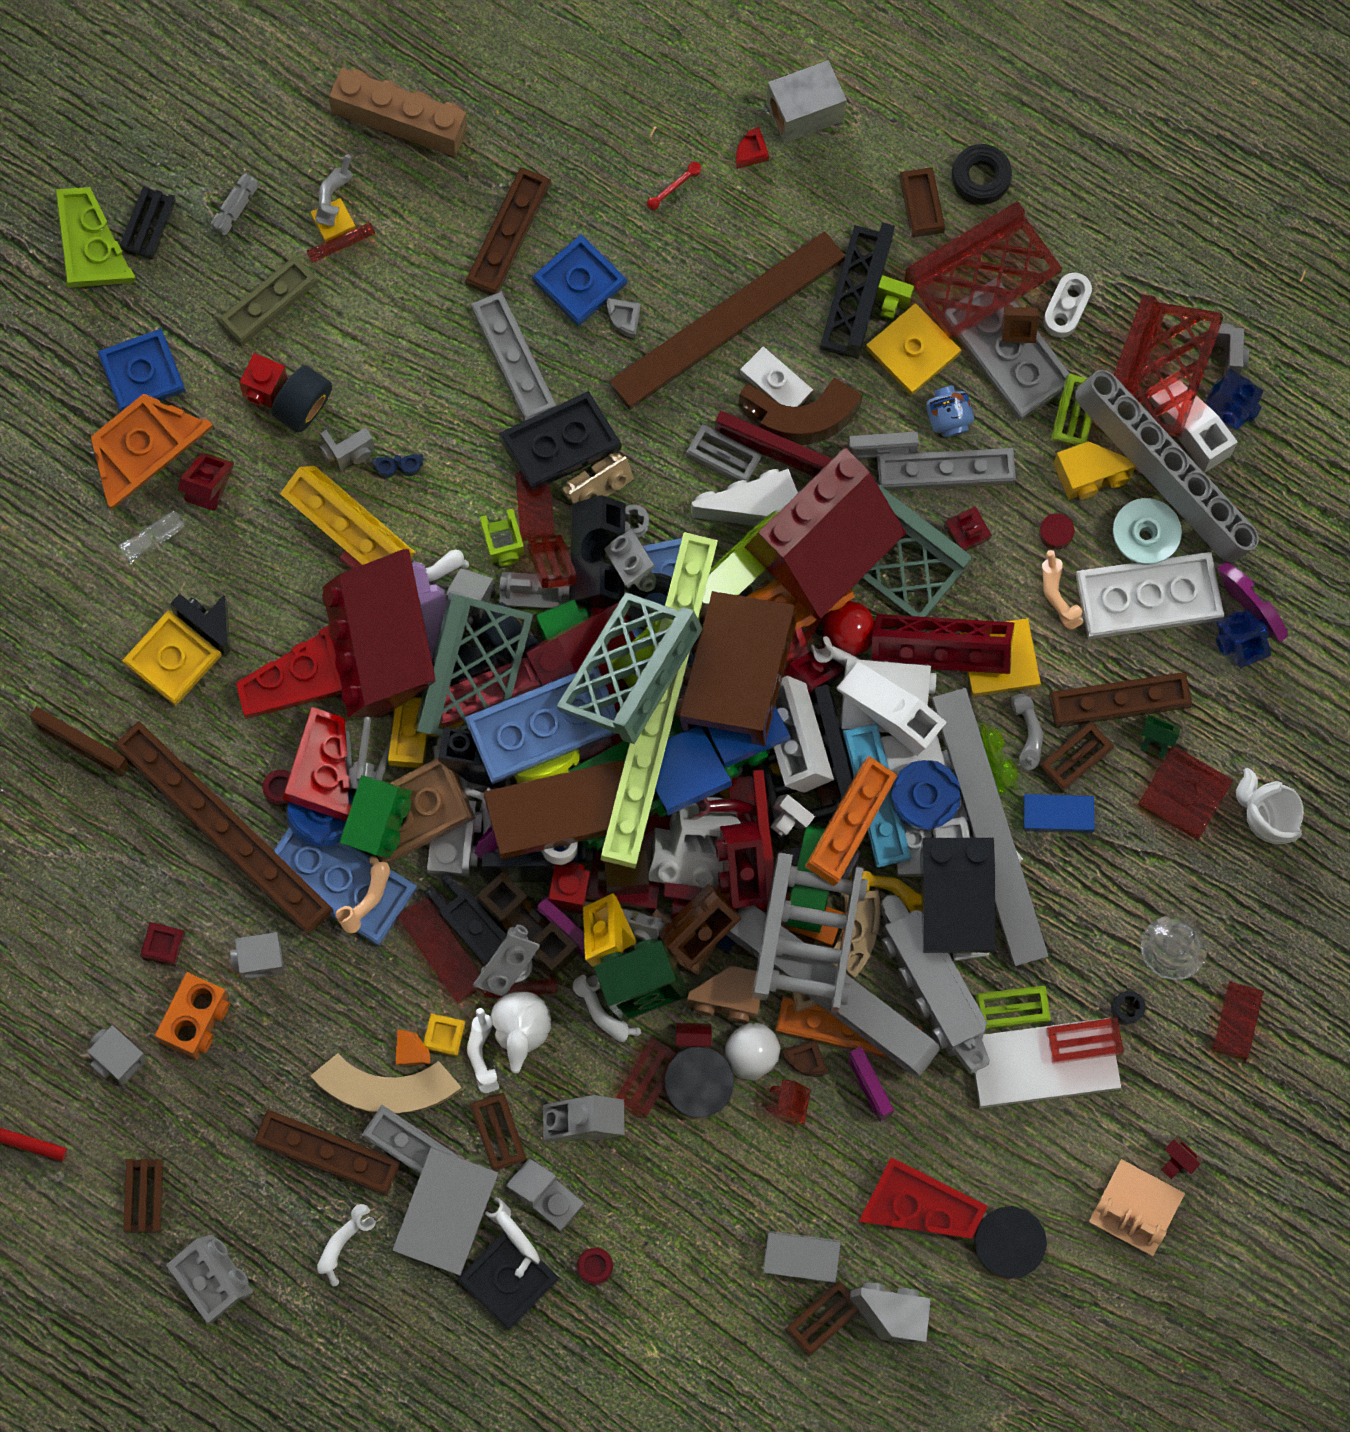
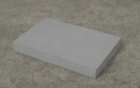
M431 1147L393 1251L461 1275L499 1172Z

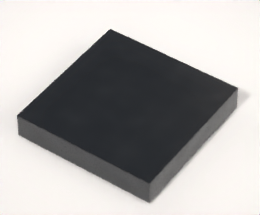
M532 852L502 860L499 853L482 854L484 883H491L502 871L513 882H552L554 864L546 860L542 852Z
M503 1232L457 1281L496 1320L510 1331L560 1278L541 1259L539 1264L531 1261L523 1277L519 1278L516 1276L515 1271L519 1268L525 1257L511 1242L506 1233Z

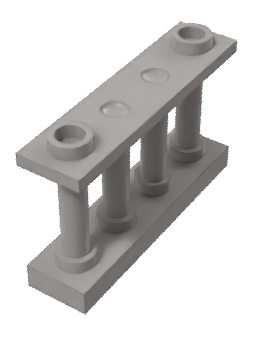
M779 852L774 866L752 998L766 1000L769 991L776 992V989L829 998L831 999L829 1012L837 1013L840 1009V1004L847 1005L850 984L844 983L857 904L858 900L864 901L868 880L862 879L863 868L856 867L852 880L841 878L839 883L832 886L815 873L797 870V866L791 865L793 855ZM794 884L849 894L846 915L791 905V901L785 900L787 886L794 887ZM788 919L841 928L843 929L840 950L785 940V936L779 935L781 921L788 922ZM782 954L835 963L837 964L834 985L779 975V971L773 970L775 956L782 957Z

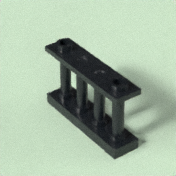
M828 684L814 688L817 699L811 700L816 720L822 719L825 732H821V737L826 753H831L833 762L830 768L834 780L826 784L838 785L841 798L836 799V803L808 810L815 816L810 824L831 819L853 781L833 694ZM774 749L767 752L770 757L761 763L771 806L781 795L800 792L786 787L784 781L775 783L771 764L777 763L778 760ZM772 807L773 816L769 817V827L780 815ZM770 827L772 837L778 836L783 846L790 844L788 834L780 836Z

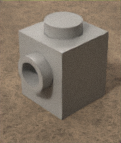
M113 1025L107 1031L105 1029L100 1030L90 1041L89 1045L91 1048L87 1051L93 1059L90 1066L104 1079L111 1075L122 1086L147 1061L144 1053Z

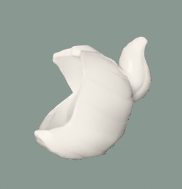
M1245 768L1243 770L1244 777L1236 789V798L1241 806L1247 808V822L1252 832L1260 839L1272 844H1286L1296 841L1302 835L1300 826L1304 814L1303 803L1298 793L1294 789L1282 785V782L1279 781L1270 782L1258 788V777L1251 769Z
M525 991L504 995L493 1006L491 1020L496 1028L495 1038L500 1046L507 1050L512 1073H519L527 1053L540 1047L548 1037L551 1029L550 1009L538 995Z

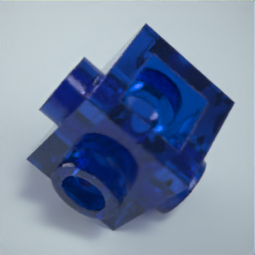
M1229 369L1213 384L1205 404L1220 417L1224 424L1237 430L1246 421L1251 423L1257 417L1262 407L1258 403L1264 390L1253 384L1249 379Z
M1249 610L1235 612L1228 618L1216 622L1219 631L1216 643L1219 651L1223 656L1227 655L1239 668L1271 656L1268 642L1269 632L1266 624L1262 619L1258 620Z

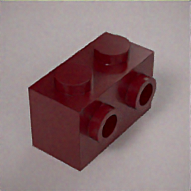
M755 821L720 826L721 840H715V850L718 862L723 861V872H718V884L721 894H727L732 909L768 904L763 840Z

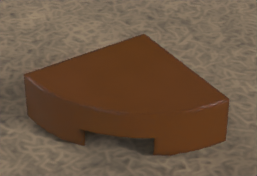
M816 1040L782 1051L784 1059L795 1071L811 1077H820L828 1074Z

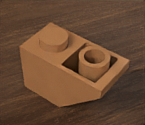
M729 966L690 991L687 1007H692L694 1013L703 1016H713L714 1012L728 1015V1020L737 1023L747 1024L749 1020L756 1021L760 999L752 998L756 971Z

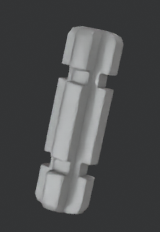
M243 174L236 183L238 185L237 188L232 189L220 207V214L216 213L211 221V228L221 235H226L233 226L231 224L232 221L237 220L249 201L248 197L252 196L258 188L257 180L247 174Z

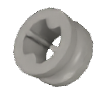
M640 505L626 506L625 519L630 520V515H637L638 521L643 522V524L638 523V527L633 529L638 538L644 536L649 527L647 511ZM625 522L626 533L629 529H631L630 523Z

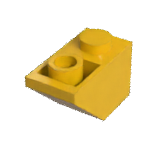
M1089 441L1057 452L1053 463L1068 500L1079 497L1080 500L1090 498L1099 492L1098 489L1109 485L1111 488L1123 486L1130 481L1136 467L1127 457Z

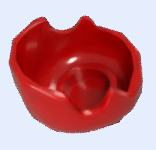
M848 601L840 609L831 610L823 616L822 631L824 637H829L832 646L857 656L866 652L872 645V633L875 622L871 612L863 604Z

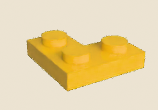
M412 697L395 709L388 755L389 766L419 768L425 765L428 736L440 737L435 734L419 732L414 728L422 698ZM440 720L439 728H443V725H442V723H441V720ZM464 721L450 725L448 728L455 729L464 724Z

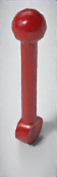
M691 162L688 165V171L658 196L647 200V207L650 210L658 209L663 199L691 176L696 177L700 174L701 165L698 162Z

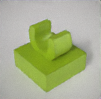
M882 275L876 295V300L883 302L880 316L893 320L897 307L908 310L914 286Z

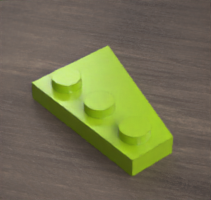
M91 188L56 189L67 288L135 283L136 277L131 268L128 267L122 255V250L118 242L115 241Z

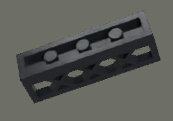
M882 222L880 231L854 225L821 340V350L859 359L876 300L878 286L892 243L894 225ZM858 237L877 241L874 251L862 256L856 247ZM854 254L857 260L851 263ZM871 260L870 267H869L866 262H868V261ZM861 265L867 274L866 281L854 287L847 275L849 271ZM846 284L849 290L843 292L844 286ZM863 290L862 295L860 297L858 292ZM853 296L859 305L856 312L845 317L839 307V303ZM837 314L840 320L834 323ZM854 320L853 327H852L849 322H851V321ZM844 326L850 335L848 345L830 342L831 332Z

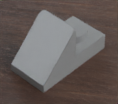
M530 1158L506 1185L510 1191L560 1233L584 1206V1203L556 1180V1175Z

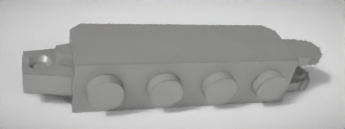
M895 894L886 895L881 902L880 915L885 925L881 944L886 955L890 959L894 957L900 967L898 975L906 989L911 987L917 997L914 1002L920 1016L923 1019L928 1018L934 1029L931 1032L934 1041L941 1047V1050L946 1049L949 1057L956 1055L970 1074L985 1068L990 1062L982 1041L987 1021L948 953H923L922 912L915 910L909 913L904 903L899 899V896H895Z

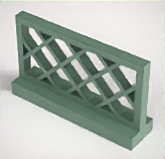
M877 484L904 528L905 535L909 538L900 539L895 544L898 545L900 563L879 566L878 561L868 571L876 572L877 580L868 572L862 579L909 616L928 617L960 575L965 573L972 564V556ZM917 543L923 549L924 560L903 563L901 544ZM927 552L934 556L936 559L928 560ZM944 564L953 571L945 582L930 584L928 565ZM925 566L927 584L906 587L904 568ZM900 569L902 587L888 589L881 584L880 571ZM940 588L932 597L931 589ZM928 591L929 602L920 613L908 605L907 592ZM903 592L904 601L894 593Z
M449 592L432 657L436 682L424 689L414 728L419 732L442 736L444 729L439 728L441 716L444 712L455 706L464 721V724L455 729L464 730L468 728L469 730L465 715L458 704L477 694L484 708H489L480 691L497 681L504 691L503 699L499 703L511 699L533 614ZM470 606L484 609L491 622L473 632L467 622ZM491 611L501 613L503 615L495 619ZM509 616L523 619L520 633L507 640L498 623ZM466 626L470 634L462 638ZM494 626L504 643L486 653L476 636ZM473 638L482 656L464 666L458 655L459 647ZM518 640L514 652L510 645ZM507 647L513 658L512 665L507 670L498 674L489 657ZM457 660L461 668L453 672ZM485 660L495 677L477 687L467 670ZM464 672L473 690L455 700L449 689L451 679ZM509 674L507 684L505 686L501 679ZM448 694L452 702L444 706Z
M625 592L557 705L559 712L618 733L623 741L635 744L703 630L695 612L685 607H681L678 611ZM630 606L643 610V617L625 623L624 616ZM664 618L673 620L668 629L655 634L653 622ZM648 625L650 636L631 642L629 632ZM624 634L627 645L608 652L607 644L610 639ZM654 644L655 652L652 657L638 662L635 651ZM630 653L633 664L614 671L611 660ZM607 662L610 673L591 680L589 674L593 667ZM636 673L638 680L635 685L621 691L617 680ZM613 682L616 693L597 700L594 689ZM590 692L591 703L581 707L571 705L577 695ZM619 702L621 708L614 720L602 716L601 708Z

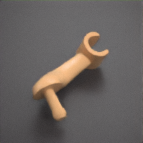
M1049 550L1046 553L1048 559L1042 564L1044 595L1058 612L1063 626L1068 630H1072L1084 623V620L1081 618L1082 609L1077 604L1069 607L1061 597L1059 581L1063 563L1060 559L1055 558L1054 551Z
M372 856L369 859L373 867L370 870L371 881L367 895L354 908L344 906L336 911V918L347 933H355L361 927L360 920L380 902L390 875V866L386 862H379L376 856Z

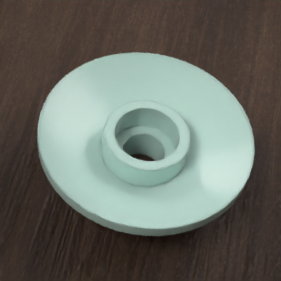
M1151 498L1136 499L1126 504L1118 512L1113 524V537L1120 552L1128 559L1140 564L1149 565L1165 561L1176 551L1182 536L1179 518L1172 508L1159 500ZM1141 531H1148L1151 534V539L1144 540L1140 537L1139 533Z

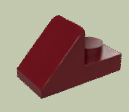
M202 452L180 478L178 491L185 493L184 500L186 502L212 511L216 510L232 472L234 462Z
M811 651L791 662L784 670V675L806 683L810 699L814 700L817 698L814 688L827 684L830 686L843 674L845 668L833 659L825 663L818 662Z

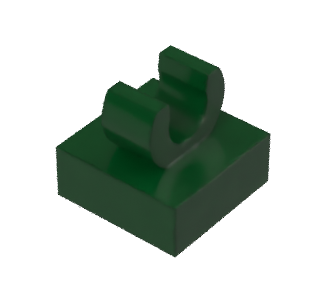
M1148 715L1141 734L1145 736L1141 744V751L1146 752L1149 743L1158 742L1161 745L1158 757L1164 758L1167 754L1168 746L1175 747L1181 727Z

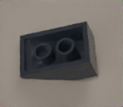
M922 838L920 875L923 953H994V838Z

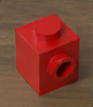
M253 353L239 381L242 396L255 405H264L272 408L278 393L288 380L285 366Z
M573 862L566 863L563 866L555 864L548 900L559 910L583 915V907L586 904V895L590 881V871L584 870L585 867L583 865Z

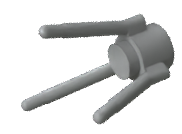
M369 716L364 718L358 761L353 763V767L350 733L346 730L347 776H349L350 786L348 791L356 793L361 775L382 780L388 765L390 741L376 772L374 771V765L366 762L371 724Z

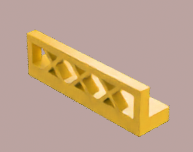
M316 466L299 467L280 493L362 565L402 549H409L411 558L416 553Z

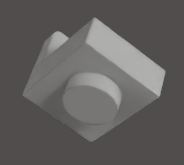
M1218 324L1215 327H1210L1205 337V344L1225 346L1224 378L1238 379L1242 368H1247L1249 361V347H1244V329L1235 328L1231 324Z
M366 427L337 445L327 430L320 433L322 442L318 446L320 452L329 464L334 461L339 470L352 463L360 464L371 456V452L375 450L373 438Z

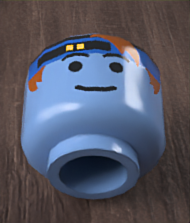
M954 386L935 390V397L926 404L932 430L935 433H942L943 438L968 432V426L974 421V414L968 394L965 391H955Z

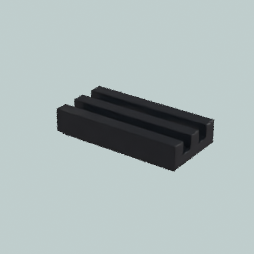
M143 186L120 243L121 250L153 260L176 202L174 195L168 194L166 196L161 191L156 190L153 192L150 191V188ZM150 199L152 201L146 213L145 219L143 221L135 244L132 245L131 243L136 233L137 227L139 225L147 202ZM159 203L164 204L149 245L147 249H144L142 246Z

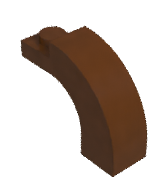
M834 377L817 400L805 406L791 407L776 402L747 383L740 392L738 406L741 407L742 412L749 418L762 420L760 428L799 445H809L826 440L841 431L861 407L863 395Z

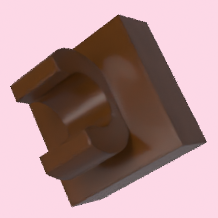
M1013 305L1004 307L1001 331L1002 342L1036 343L1039 320L1038 308H1032L1026 305V308L1013 307Z

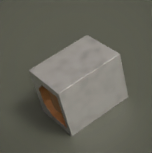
M829 60L768 82L766 105L784 143L844 121L847 100Z

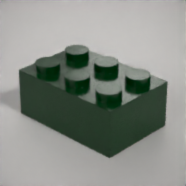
M654 939L642 941L634 946V951L621 955V952L608 954L600 959L601 964L593 966L608 1007L624 1022L688 997V991L677 961L661 940L655 942Z

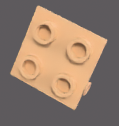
M1121 1159L1089 1223L1153 1257L1158 1246L1163 1241L1167 1233L1166 1230L1185 1193Z

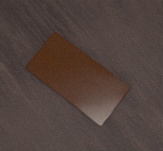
M623 760L484 791V799L500 859L605 836L624 768Z

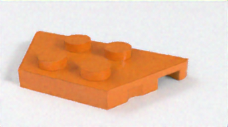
M142 394L91 436V441L108 508L112 511L209 432L213 428L212 423L206 419H198L184 413L182 409L172 405L167 406L160 403L158 399Z

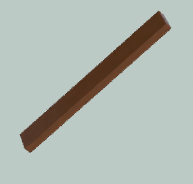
M824 231L609 380V385L627 408L631 410L844 262L845 255Z
M140 721L114 744L115 748L308 936L334 911L316 891Z

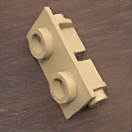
M620 453L616 455L609 454L608 457L591 467L595 474L593 477H590L584 471L573 479L566 481V486L561 490L567 500L571 499L572 503H576L600 495L607 497L634 480L626 456L622 457Z

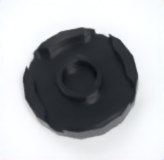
M689 1047L676 1053L666 1064L662 1076L665 1097L669 1105L679 1114L690 1118L709 1117L721 1111L729 1102L734 1088L733 1072L727 1060L717 1051L707 1047Z
M1009 1206L998 1208L985 1216L977 1227L974 1246L977 1258L987 1271L996 1277L1010 1280L1023 1278L1037 1268L1044 1259L1047 1241L1045 1230L1038 1218L1025 1209Z

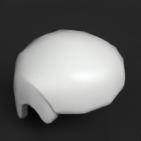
M750 1022L742 1025L730 1035L725 1043L723 1057L727 1060L733 1074L738 1078L758 1080L774 1068L779 1060L781 1046L776 1034L766 1025Z

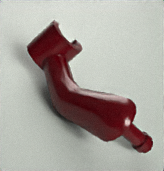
M705 798L695 803L699 806L700 811L697 815L691 817L692 820H697L707 813H731L737 817L744 815L747 822H754L750 812L755 810L756 807L736 799L708 801Z

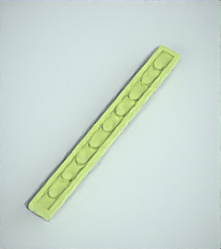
M686 532L683 533L665 606L678 611L681 607L693 610L697 618H699L718 540ZM668 618L661 619L658 632L668 629L673 620ZM690 652L635 744H629L600 860L636 868Z

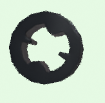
M1125 991L1113 1000L1111 1013L1117 1022L1130 1025L1143 1017L1146 1005L1140 994L1134 991ZM1125 999H1130V1004H1136L1137 1010L1132 1012L1131 1017L1126 1016L1127 1011L1122 1013L1120 1010V1006L1125 1003Z

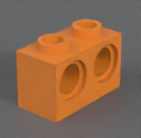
M186 972L155 1034L158 1043L195 1060L198 1059L201 1052L205 1054L214 1039V1034L211 1031L216 1021L221 1022L224 1019L230 1006V1002L227 1001L228 994L226 990ZM201 994L212 996L210 1006L205 1009L194 1007L195 999ZM185 1026L196 1028L194 1038L189 1041L178 1039V1032Z

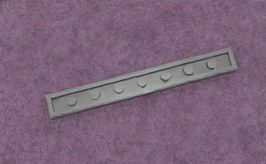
M963 688L932 697L931 700L935 712L947 722L941 729V733L954 775L959 782L960 795L973 837L994 838L995 909L1012 965L1016 967L1047 958V949L967 690Z

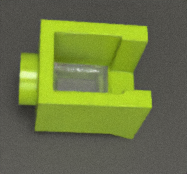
M513 508L506 510L507 519L488 523L486 515L480 517V527L491 564L499 562V566H510L517 563L520 556H524V545Z

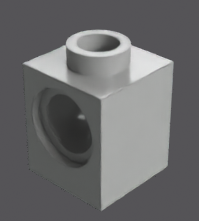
M278 932L235 939L236 949L230 950L233 971H239L242 980L285 974Z

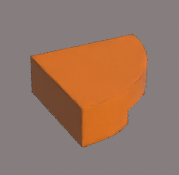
M397 1030L395 1065L407 1067L430 1064L429 1049L424 1046L418 1035L406 1030Z

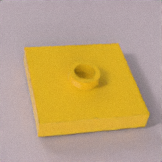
M916 303L866 344L865 348L911 396L956 359L962 351Z
M168 610L127 654L122 662L176 707L222 655L219 650Z
M1028 618L1006 621L1015 622L1010 674L967 671L971 697L1040 687L1041 682ZM990 634V636H997V637H1005V635H1006V634Z

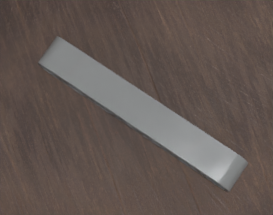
M1098 370L1078 386L1075 396L1080 407L1221 559L1229 563L1236 562L1256 548L1259 536L1254 526L1112 373L1106 370Z
M755 905L740 907L736 912L741 917V920L726 935L758 959L766 914ZM783 926L780 927L779 935L785 936V940L804 943ZM782 954V957L775 956L773 970L779 971V975L833 985L837 969L830 962ZM846 974L844 983L850 984L847 1005L840 1004L838 1012L830 1014L915 1077H920L941 1047L932 1038ZM805 994L829 1012L831 999Z

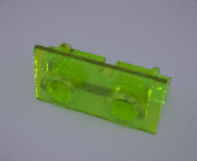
M981 723L983 732L980 735L999 796L1006 793L1005 786L1018 790L1019 786L1016 779L1019 778V773L1013 761L1006 759L1002 749L1006 744L998 728L993 729V726Z

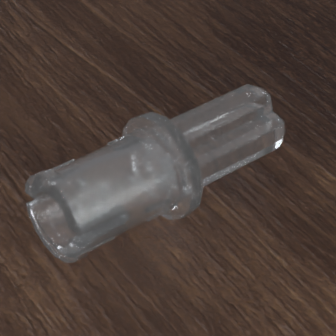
M172 511L151 526L147 527L144 525V530L118 545L128 563L131 564L153 548H161L159 544L185 527V523L176 511Z

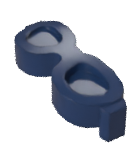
M423 454L408 455L403 458L400 455H395L394 459L388 457L372 458L373 469L384 478L394 476L396 470H401L406 476H413L419 472L420 467L423 465Z

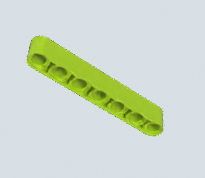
M777 510L765 517L711 567L702 606L704 603H709L712 591L739 595L766 569L745 546L779 513ZM661 620L652 623L655 634L659 631ZM648 627L632 642L650 636ZM654 644L635 651L638 662L652 657ZM629 653L612 660L614 670L617 671L632 665L633 661ZM635 673L622 678V680L630 688L635 685L638 677Z

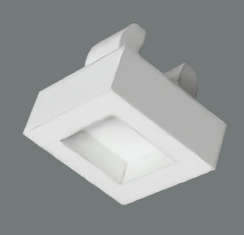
M788 794L781 795L771 806L780 815L770 827L780 836L783 834L787 835L793 826L797 829L807 828L815 816Z

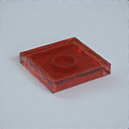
M1176 746L1171 747L1137 806L1194 839L1199 840L1232 784L1233 779Z

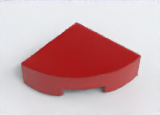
M760 127L748 131L739 143L735 158L737 169L769 161V154Z

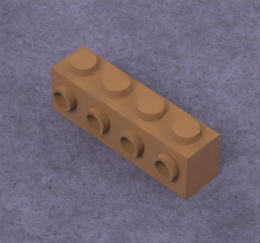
M341 68L329 95L332 114L456 157L468 129L466 111H463L460 106L451 102L444 104L437 102L423 92L414 91L412 93L403 90L396 83L388 80L381 82L372 79L366 73L357 69L349 71Z

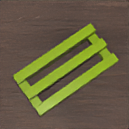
M1070 373L1066 376L1051 436L1052 441L1064 442L1063 444L1075 446L1087 442L1092 419L1086 412L1079 438L1073 437L1081 408L1076 400V396L1066 434L1062 433L1074 383L1079 386L1087 378Z
M1046 985L978 993L974 996L979 1009L987 1021L985 1030L1049 1023L1051 1021ZM1031 996L1040 997V1001L987 1008H985L984 1002ZM1042 1010V1014L987 1020L986 1016Z

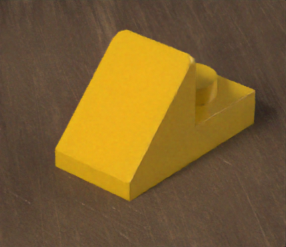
M613 893L583 907L585 960L592 967L601 964L600 959L614 952H621L622 955L624 949L636 943L634 934L619 901Z

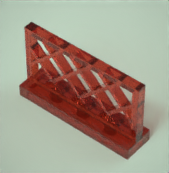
M1018 201L906 268L904 282L914 286V290L950 340L1062 272L1061 265L1025 218V210ZM1022 229L1030 240L1028 248L1008 245L1010 236ZM1006 239L1005 244L999 243L1002 240ZM989 248L1003 251L1001 264L982 262V252ZM1006 253L1025 255L1024 270L1004 266ZM978 255L977 260H972V258ZM1030 257L1044 259L1050 267L1043 273L1027 271ZM961 265L975 268L973 282L953 278L954 269ZM979 269L999 273L996 287L976 283ZM1002 273L1022 277L1020 287L1015 290L1000 288ZM1026 278L1031 279L1030 281L1025 283ZM933 282L947 284L945 299L930 296L924 287ZM951 285L971 289L968 304L948 300ZM974 290L994 294L993 303L987 307L972 305ZM998 295L1003 296L1002 298L997 300ZM937 305L943 306L942 311L939 309ZM946 308L965 310V320L952 327L945 317ZM970 312H975L974 315L969 317Z
M1143 294L1114 376L1139 403L1145 402L1149 409L1148 413L1169 435L1181 437L1224 317L1220 312L1161 303L1157 301L1155 296ZM1165 314L1178 316L1181 320V323L1165 332L1161 328ZM1201 320L1210 321L1209 330L1195 337L1190 327ZM1186 329L1192 340L1174 350L1168 339ZM1166 342L1171 352L1153 362L1150 357L1152 349ZM1197 347L1200 352L1198 360L1184 367L1179 356ZM1176 359L1181 370L1163 379L1158 369ZM1155 371L1160 382L1142 391L1139 386L1141 379ZM1186 377L1189 381L1187 390L1174 397L1168 386ZM1165 389L1170 400L1152 409L1147 398ZM1176 407L1179 413L1175 425L1164 424L1159 421V415Z

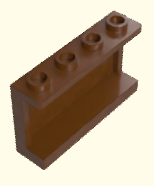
M712 591L709 603H704L701 609L700 623L703 624V630L692 647V654L695 655L693 665H687L685 670L684 686H687L684 697L679 696L676 705L675 715L680 718L682 730L690 731L691 724L750 734L752 744L766 746L797 622L795 605Z

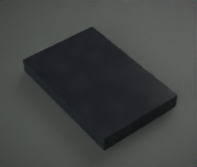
M589 391L499 433V440L531 492L599 461L609 454L618 452L622 448L620 440Z

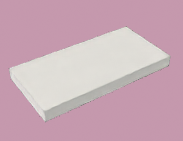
M1212 552L1172 557L1157 564L1130 563L1081 570L1075 574L1088 640L1221 621L1224 619Z
M1110 1018L983 1035L982 1041L990 1062L985 1068L974 1072L979 1108L1121 1089Z

